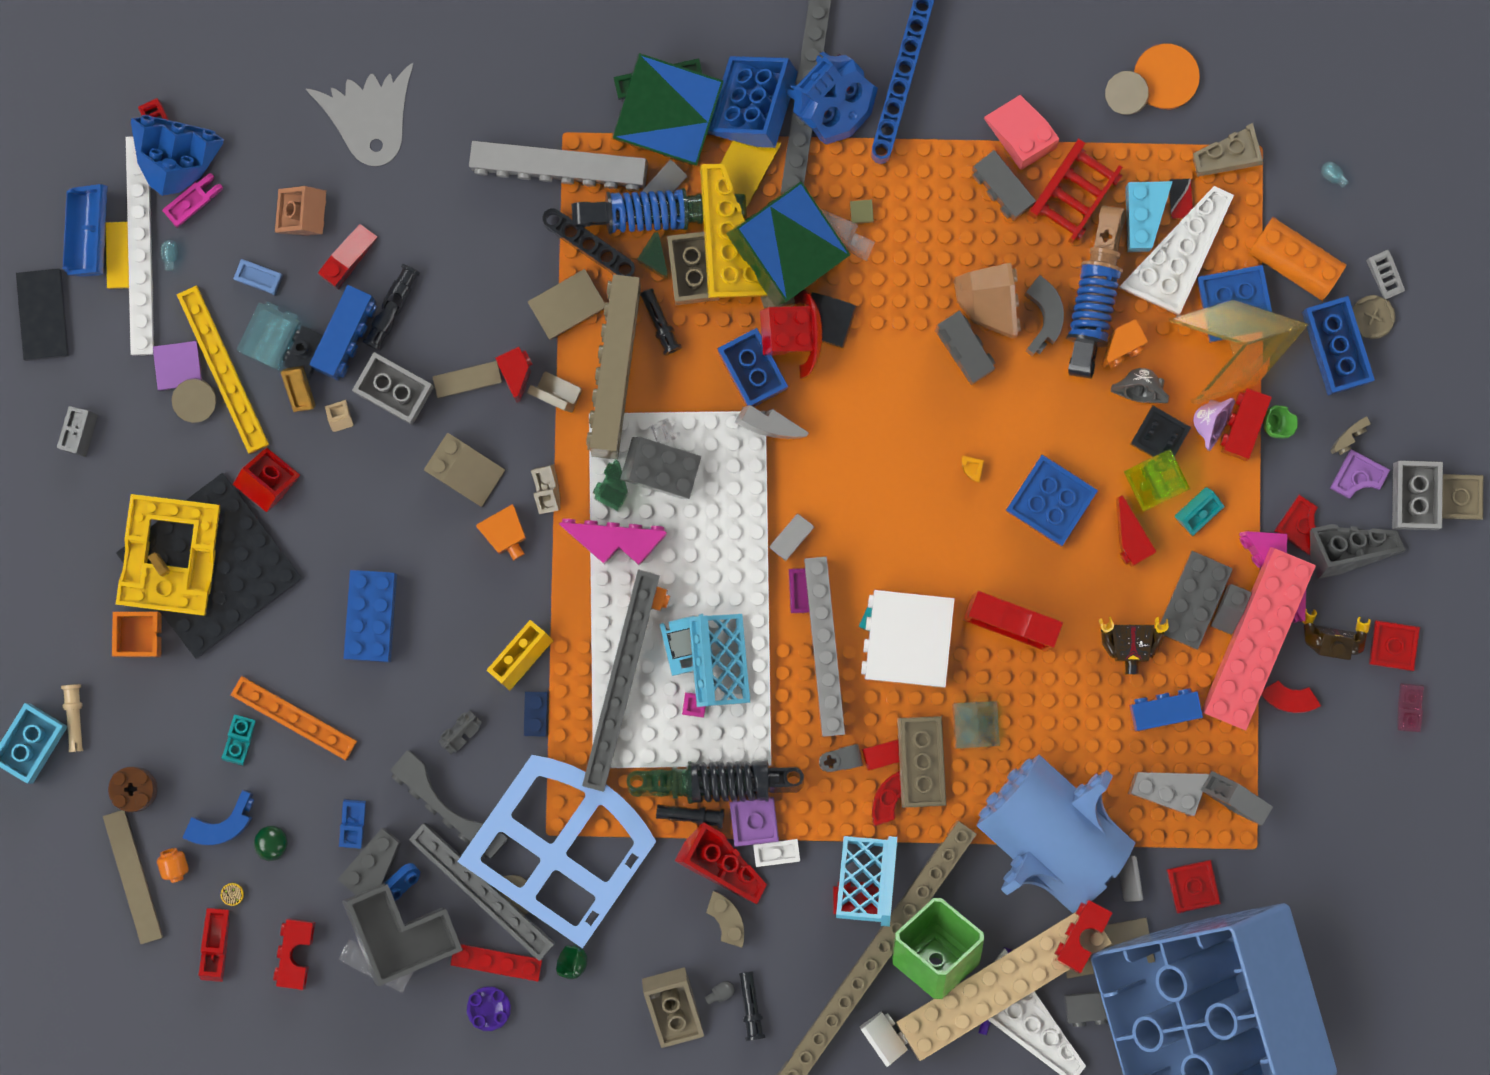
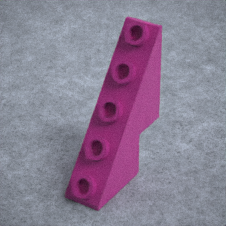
M562 519V522L559 523L563 529L604 565L620 548L640 566L667 535L662 526H651L650 530L642 529V525L629 524V528L620 527V523L607 522L606 526L598 525V521L584 520V524H576L575 519Z
M1246 531L1241 532L1239 535L1241 537V544L1250 551L1252 561L1258 568L1262 567L1270 547L1287 553V534ZM1306 590L1293 618V623L1305 621Z

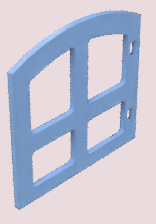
M531 755L457 862L583 948L654 846L656 840L637 812L608 785H606L604 792L584 787L582 784L585 771L551 758ZM538 776L560 781L585 793V798L552 844L547 843L511 816L513 810ZM599 805H603L620 822L634 841L633 846L607 882L593 875L566 854ZM499 832L505 833L540 858V863L521 888L481 862V856ZM633 853L638 856V859L630 869L625 863ZM554 870L560 871L595 896V901L577 926H573L536 900V895ZM593 910L599 915L590 926L585 921Z

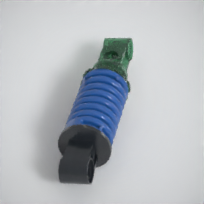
M685 188L675 190L674 194L671 190H667L665 193L657 191L656 194L654 191H649L648 194L644 191L640 192L639 195L637 192H632L631 195L628 192H624L623 195L606 192L605 202L572 203L573 227L606 225L608 234L616 232V229L625 232L626 222L629 225L630 232L635 231V225H637L638 231H643L644 224L647 231L652 230V224H654V229L657 231L661 229V223L663 229L668 230L670 223L672 230H687L691 222L703 223L701 193L691 196L687 195ZM734 194L737 203L740 204L743 218H746V195Z

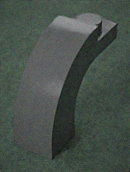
M1041 275L1038 276L1024 295L1039 307L1043 315V327L1025 351L1031 356L1036 352L1040 354L1047 346V343L1044 342L1045 340L1052 345L1054 344L1061 332L1064 321V309L1061 298L1056 289Z

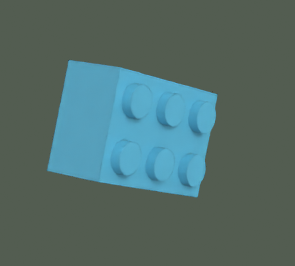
M24 703L0 742V767L25 783L33 784L66 731L67 725L34 705Z

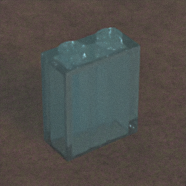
M266 301L264 305L259 302L236 350L245 356L280 371L284 362L283 357L293 343V335L297 329H300L302 323L297 320V315L286 311L284 314L277 311L278 306Z

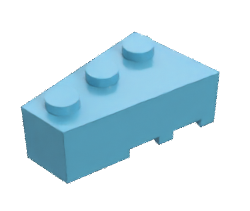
M1173 181L1128 182L1126 185L1127 252H1149L1153 248Z

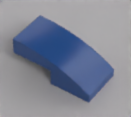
M343 800L339 847L362 848L366 801Z

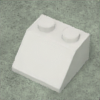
M881 1011L859 1027L886 1067H888L908 1050L905 1046L908 1042L902 1032L898 1034L892 1027L895 1025V1022L888 1013L884 1015Z

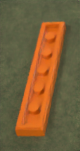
M243 676L240 677L231 693L232 697L346 761L358 742Z

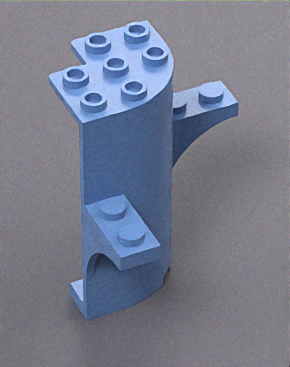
M1040 755L1032 760L1030 758L1027 759L1018 770L1015 768L1008 774V782L998 793L993 792L987 798L986 802L988 804L979 813L980 819L976 825L1013 859L1010 864L1012 868L1004 876L1003 880L1005 882L1001 888L1006 895L1022 886V884H1033L1051 893L1067 909L1075 913L1081 902L1085 904L1087 900H1094L1107 888L1106 884L1111 878H1116L1126 864L1135 842L1110 819L1104 808L1102 793L1107 790L1113 777L1112 774L1107 770L1100 775L1095 774L1086 785L1081 784L1075 788Z

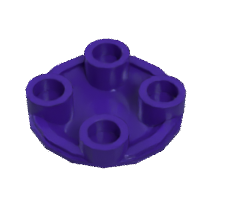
M483 987L476 990L469 997L467 1015L475 1028L483 1031H494L501 1028L510 1016L511 1004L506 994L500 989Z

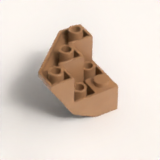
M1011 263L980 269L955 277L954 286L957 303L973 323L1009 338H1016L1018 332L1021 331L1020 321L1016 314V307H1019L1018 294H1015L1014 282L1018 281L1016 268L1012 269Z

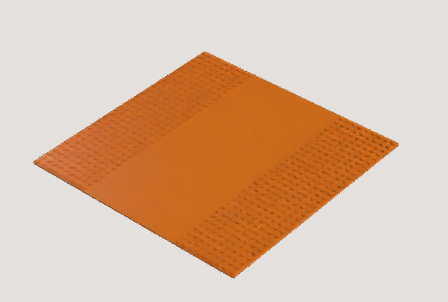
M564 133L562 136V150L645 158L648 161L646 186L670 160L688 176L676 189L682 190L683 199H686L687 205L691 203L692 208L689 207V215L685 219L684 229L672 230L670 228V220L668 230L663 229L661 220V229L657 231L654 229V221H652L651 231L646 230L645 221L643 231L637 230V222H635L634 232L629 231L628 222H626L625 232L616 229V232L608 234L606 225L584 227L634 263V277L640 278V293L651 288L654 290L653 292L669 326L674 328L673 334L678 344L682 346L680 350L672 354H663V346L655 336L657 330L640 296L624 413L741 411L746 404L724 365L717 348L755 328L758 329L762 336L760 311L764 307L761 297L719 298L717 301L675 305L667 236L704 232L700 165L720 164L733 140L715 135H706L697 166H692L647 149H640L611 139L613 133ZM779 136L777 142L781 143V146L743 214L744 220L759 212L770 201L781 194L789 137ZM811 137L804 186L851 255L806 287L805 290L808 291L810 296L812 292L851 303L856 305L857 308L844 348L822 342L819 359L809 376L800 379L799 365L807 361L810 352H789L784 355H772L788 385V389L754 407L759 411L773 409L809 432L806 437L800 439H782L766 436L771 766L769 768L797 767L804 775V785L799 792L770 793V797H774L779 840L843 841L844 836L888 840V837L892 836L897 837V842L941 843L944 842L947 833L956 820H958L977 834L970 844H996L976 826L980 819L979 813L988 804L986 802L987 798L993 792L998 793L1008 782L1007 776L1013 769L1016 768L1018 770L1027 759L1030 758L1032 760L1040 755L1075 788L1081 784L1086 785L1095 774L1100 775L1106 770L1112 774L1113 777L1107 790L1102 793L1103 805L1110 819L1135 842L1134 847L1255 849L1257 847L1258 824L1234 813L1204 792L1202 793L1195 816H1189L1128 794L1135 772L1210 775L1211 771L1239 783L1258 796L1259 701L1246 730L1202 712L1203 718L1135 731L1129 705L1135 704V699L1147 697L1148 701L1157 700L1156 695L1169 693L1170 697L1177 696L1179 690L1191 688L1192 692L1198 691L1202 709L1234 634L1233 632L1230 635L1211 627L1226 587L1233 584L1251 592L1259 575L1260 568L1253 563L1252 554L1243 547L1239 535L1241 532L1246 531L1260 532L1261 428L1249 460L1244 461L1221 452L1223 446H1220L1223 434H1228L1230 425L1226 424L1221 436L1211 451H1209L1205 446L1204 438L1194 426L1193 418L1197 409L1208 404L1210 399L1223 402L1229 398H1234L1236 401L1238 393H1243V390L1246 388L1261 393L1262 333L1209 343L1197 278L1180 315L1174 314L1119 288L1182 221L1183 218H1171L1169 191L1153 248L1149 252H1127L1125 216L1117 251L1121 255L1116 263L1118 267L1123 269V273H1121L1120 279H1117L1118 288L1113 289L1117 292V296L1113 297L1115 304L1111 306L1114 311L1112 314H1109L1112 316V321L1106 322L1110 324V329L1101 330L1109 334L1107 341L1109 343L1111 334L1115 329L1136 319L1148 340V343L1144 346L1145 350L1133 358H1130L1129 355L1124 357L1126 360L1122 364L1111 369L1110 365L1105 368L1102 365L1107 347L1098 348L1092 379L1070 376L1068 368L1074 343L1067 340L1066 336L1072 330L1070 323L1074 321L1072 314L1075 312L1073 309L1074 305L1077 304L1075 302V298L1078 296L1077 289L1080 288L1078 283L1081 280V263L1090 260L1091 254L1089 251L1095 244L1101 207L1124 208L1126 211L1125 187L1128 182H1165L1171 179H1191L1193 208L1213 186L1233 194V199L1197 277L1262 265V261L1249 254V251L1262 233L1263 163L1259 166L1197 177L1193 153L1209 145L1085 142L1086 144L1083 149L1087 155L1115 172L1119 165L1122 166L1120 174L1123 176L1116 186L1111 184L1083 226L1086 231L1081 239L1077 240L1075 238L1073 243H1070L1069 239L1073 235L1071 232L1045 215H1038L1036 219L1028 215L1031 208L1014 221L1011 217L1006 218L1000 210L1002 206L998 201H992L987 195L986 191L988 189L983 183L980 185L974 179L972 169L974 165L995 150L1037 201L1076 142H1058L1055 150L1020 170L1000 141L895 139L890 159L886 163L878 164L871 157L874 138H846L830 144H824L818 137ZM1259 146L1263 159V148ZM880 147L875 150L879 156L887 154L885 148ZM1075 160L1071 165V168L1074 169L1073 172L1101 190L1109 181L1108 178L1082 161L1078 162ZM1063 178L1059 183V186L1062 187L1061 190L1089 208L1097 199V197L1069 179L1065 180ZM574 181L572 185L561 183V212L572 219V203L605 202L606 192L620 193L621 195L624 192H628L630 195L632 192H637L639 195L644 188H639V191L626 190L624 186H617V189L605 188L604 184H596L595 187L582 185L583 182ZM1051 196L1047 201L1050 209L1076 226H1079L1085 215L1057 197L1053 198ZM872 200L874 222L851 224L850 201ZM573 227L565 231L567 237H574L577 233V230ZM1110 234L1108 238H1104L1105 242H1107L1108 239H1112V236ZM560 238L559 283L585 269L604 303L609 302L607 285L608 281H612L613 274ZM586 240L583 244V247L587 250L593 249L595 246L593 240ZM605 252L601 256V260L604 262H610L613 259V254L610 252ZM1011 263L1012 269L1016 268L1018 279L1017 282H1014L1015 294H1018L1019 307H1016V314L1021 327L1017 337L1009 338L973 323L957 303L954 286L955 277L968 272ZM622 265L619 272L627 275L631 272V267L629 265ZM1041 275L1058 292L1063 304L1064 321L1061 332L1054 344L1052 345L1045 340L1044 342L1047 343V346L1040 354L1036 352L1031 356L1025 351L1040 333L1043 327V315L1039 307L1024 295L1038 276ZM800 303L795 304V306H806L805 304ZM604 310L560 334L557 340V377L582 388V392L572 413L556 407L555 471L560 493V510L553 511L550 636L553 642L550 644L548 758L570 764L585 772L593 746L590 552L563 529L559 523L562 522V519H575L576 524H584V520H590L589 450H587L586 440L587 433L589 432V413L591 410L595 411L592 395L593 389H598L595 373L596 367H601L598 351L599 346L604 345L601 337L602 324L607 323ZM959 310L970 323L973 333L982 341V348L986 354L989 353L996 363L993 365L995 370L972 386L935 332L939 323ZM1137 368H1146L1153 371L1158 378L1164 379L1163 390L1169 395L1168 403L1136 402L1111 392V387L1113 384L1125 379L1130 371ZM1234 404V407L1232 409L1233 413L1236 412V409L1238 407V405ZM1152 405L1191 427L1169 466L1130 445ZM1041 455H1044L1098 490L1062 547L1006 511ZM962 456L984 460L979 483L973 481L965 474L962 467ZM1207 487L1214 491L1225 507L1194 536H1191L1177 521L1175 515ZM1121 495L1125 498L1156 550V553L1132 567L1130 564L1126 565L1119 554L1122 551L1119 544L1116 498ZM798 513L811 523L814 529L787 561H784L769 546ZM1191 551L1233 568L1198 650L1164 636L1162 644L1154 657L1149 658V661L1139 662L1138 675H1126L1125 661H1115V658L1109 656L1102 645L1099 619L1102 618L1103 624L1109 623V617H1111L1114 625H1154L1155 629V619L1159 617L1160 624ZM827 556L845 735L822 737L810 614L791 613L789 569L805 568L804 559ZM874 590L954 598L945 688L865 680V675L861 674L862 661H867V652H863L864 640L869 639V631L858 626L868 606L869 595H873ZM977 591H981L1063 622L1055 647L1048 651H1043L963 621L971 596ZM942 716L946 806L902 808L900 797L894 810L895 820L874 827L872 803L875 794L888 777L900 771V763L868 771L862 749L898 739L897 718ZM859 745L863 766L834 772H826L820 768L819 758L822 754L846 746ZM827 756L824 765L832 768L835 759H830V756ZM691 767L610 768L606 785L618 793L637 812L654 838H688L700 826L698 823L656 819L657 805L660 804L691 809H700L702 806L709 810L720 811L725 809L723 828L719 829L718 826L711 827L723 833L727 839H734L729 803L733 801L730 798L728 802H724L721 796L719 802H715L714 799L711 802H706L704 798L703 802L692 803V793H689L688 787L685 789L683 777L685 776L686 778L688 772H691ZM795 776L788 778V782L792 784L800 781ZM547 778L546 833L549 836H558L585 798V793L568 784ZM599 805L578 834V836L630 837L620 822L603 805Z

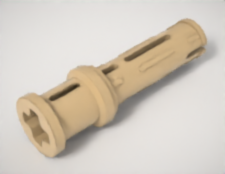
M81 684L61 686V689L64 691V704L62 707L66 710L69 752L83 751L80 709H82L83 703L80 702L79 695Z

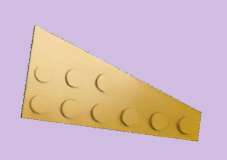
M724 164L700 165L708 298L768 296L758 282L753 269L743 260L726 234L744 221Z

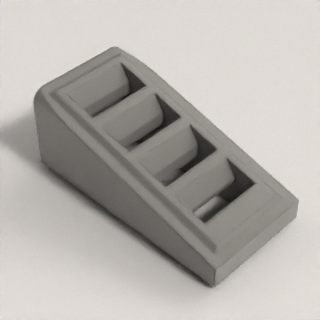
M1385 250L1366 260L1384 299L1391 298L1405 291L1389 250ZM1385 260L1386 263L1380 266L1376 265V262ZM1389 268L1388 272L1380 275V270ZM1392 275V280L1383 282L1382 279ZM1396 283V288L1389 291L1386 290V287Z

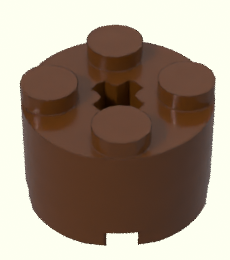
M126 767L113 774L108 786L109 797L113 805L127 812L145 810L155 800L158 791L155 778L147 770L140 767ZM132 783L134 787H137V791L133 792V794L129 792V787H132Z

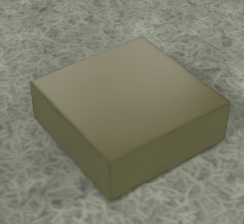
M872 200L850 201L851 224L874 222Z

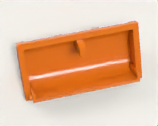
M1275 217L1270 219L1249 251V254L1321 301L1329 294L1347 264L1341 262L1321 247H1318Z

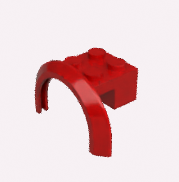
M805 289L795 295L794 300L795 304L800 303L806 306L768 307L760 311L763 355L810 352L807 361L799 365L800 379L809 376L819 359L822 345V324L819 309Z

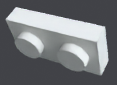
M797 839L753 845L756 867L800 861Z

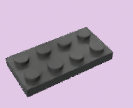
M1191 551L1160 621V625H1163L1166 619H1168L1169 628L1165 631L1164 636L1198 650L1233 568Z

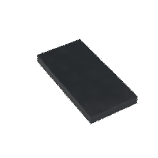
M61 269L16 273L23 360L69 356Z

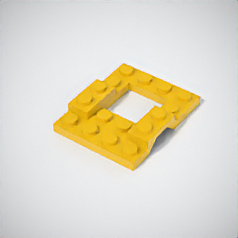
M131 494L125 532V557L118 583L116 605L206 616L208 594H210L215 561V543L220 505ZM151 519L194 525L188 568L167 566L170 573L163 577L158 574L153 564L147 563Z

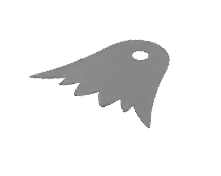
M413 63L401 72L394 83L391 74H389L385 78L382 87L373 74H370L367 78L363 90L355 82L347 79L345 96L334 88H331L333 97L306 88L308 93L328 114L342 135L349 150L360 162L369 166H381L390 162L397 155L402 142L405 95ZM374 139H379L383 143L382 149L378 152H374L370 148V142Z

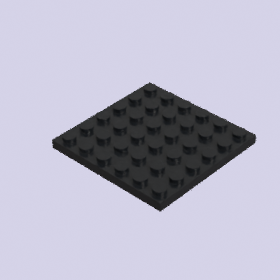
M224 473L218 475L185 500L220 505L215 543V561L210 594H208L206 616L159 610L195 659L303 579ZM157 521L150 527L148 556L158 553L167 566L188 568L194 525ZM125 546L116 552L123 563ZM148 558L147 563L152 564Z

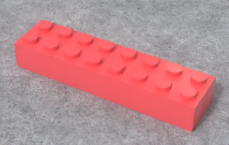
M1270 547L1251 591L1252 593L1245 611L1237 624L1201 709L1203 713L1243 730L1247 729L1316 565Z

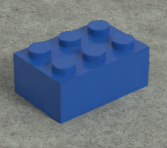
M757 328L717 348L746 406L751 405L755 407L788 389V385L772 355H763L762 336Z

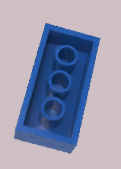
M347 284L309 364L314 370L339 381L340 377H345L349 369L347 363L350 357L353 358L358 350L356 344L360 337H364L368 329L366 323L369 317L373 318L377 310L376 301L371 295Z
M1349 296L1309 307L1302 311L1328 396L1370 384L1375 380Z
M350 570L344 659L391 663L397 584L396 573Z

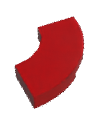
M1279 680L1263 689L1261 694L1262 698L1270 705L1286 712H1308L1321 706L1309 687L1302 690H1291L1284 687Z
M900 771L888 777L875 794L872 803L874 827L895 820V806L901 797Z

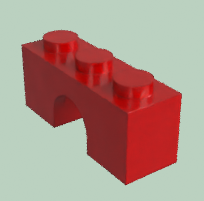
M1087 900L1085 904L1080 903L1075 913L1078 915L1075 923L1070 922L1066 929L1067 939L1064 944L1060 942L1054 952L1057 955L1055 961L1077 973L1082 972L1091 955V952L1084 949L1080 944L1081 933L1085 929H1092L1102 933L1112 915V912L1090 900Z
M289 918L286 919V923H282L280 936H284L283 943L278 946L277 958L280 959L279 968H275L273 980L277 981V987L298 990L306 989L309 966L297 964L293 958V951L299 944L312 945L316 922Z

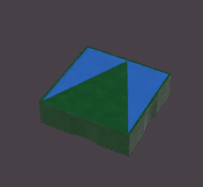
M639 53L611 139L697 166L724 81Z
M802 181L784 191L759 212L751 215L726 233L743 260L753 269L758 282L775 307L789 301L851 255Z

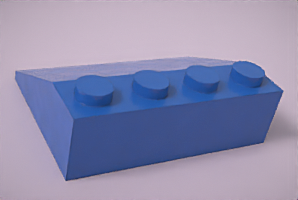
M730 56L723 76L724 82L707 133L754 147L776 148L790 101L786 91L787 88L793 91L790 85L795 84L798 74L790 59Z

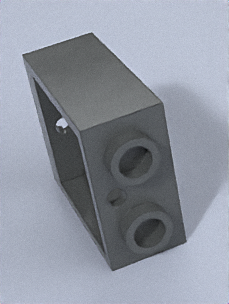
M1211 771L1201 788V791L1234 813L1260 826L1263 825L1273 806L1239 783Z

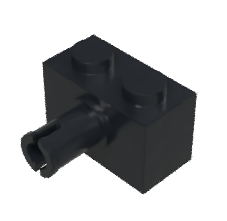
M302 326L300 330L297 329L292 338L294 344L291 350L287 349L283 357L284 366L286 368L303 366L306 377L311 379L314 369L309 364L323 335L305 326Z

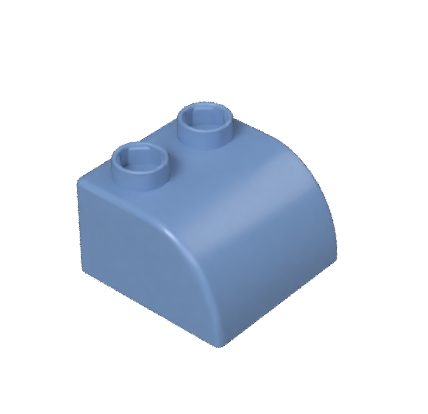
M1285 903L1178 925L1116 944L1091 955V963L1123 1075L1337 1074V1068L1291 909ZM1154 954L1155 962L1148 963L1147 956Z

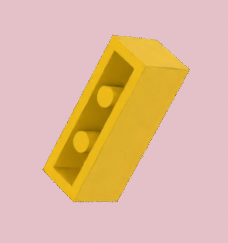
M529 620L489 666L487 671L510 691L553 640L545 631Z

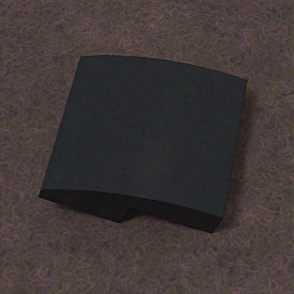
M812 292L811 297L817 304L821 317L822 342L844 348L857 306Z

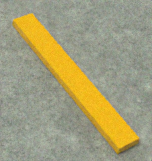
M196 285L176 294L248 454L269 446L268 440L198 286Z

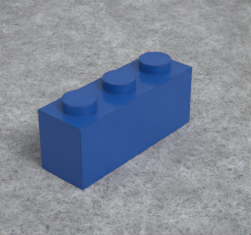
M1191 688L1179 690L1177 696L1170 697L1169 693L1156 695L1157 700L1148 701L1147 697L1135 699V704L1129 705L1135 731L1203 718L1198 691L1192 692Z

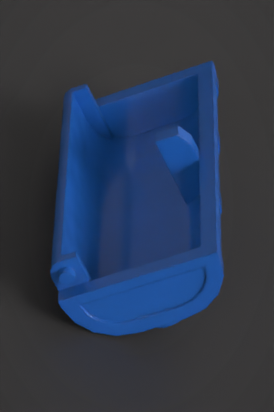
M98 184L75 187L66 192L62 269L67 272V275L85 277L103 275L108 186Z

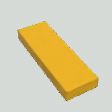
M106 222L108 289L129 288L128 222Z

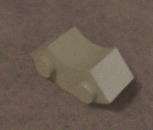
M713 890L706 913L713 916L720 924L722 942L742 948L744 925L741 915L736 906L727 897Z

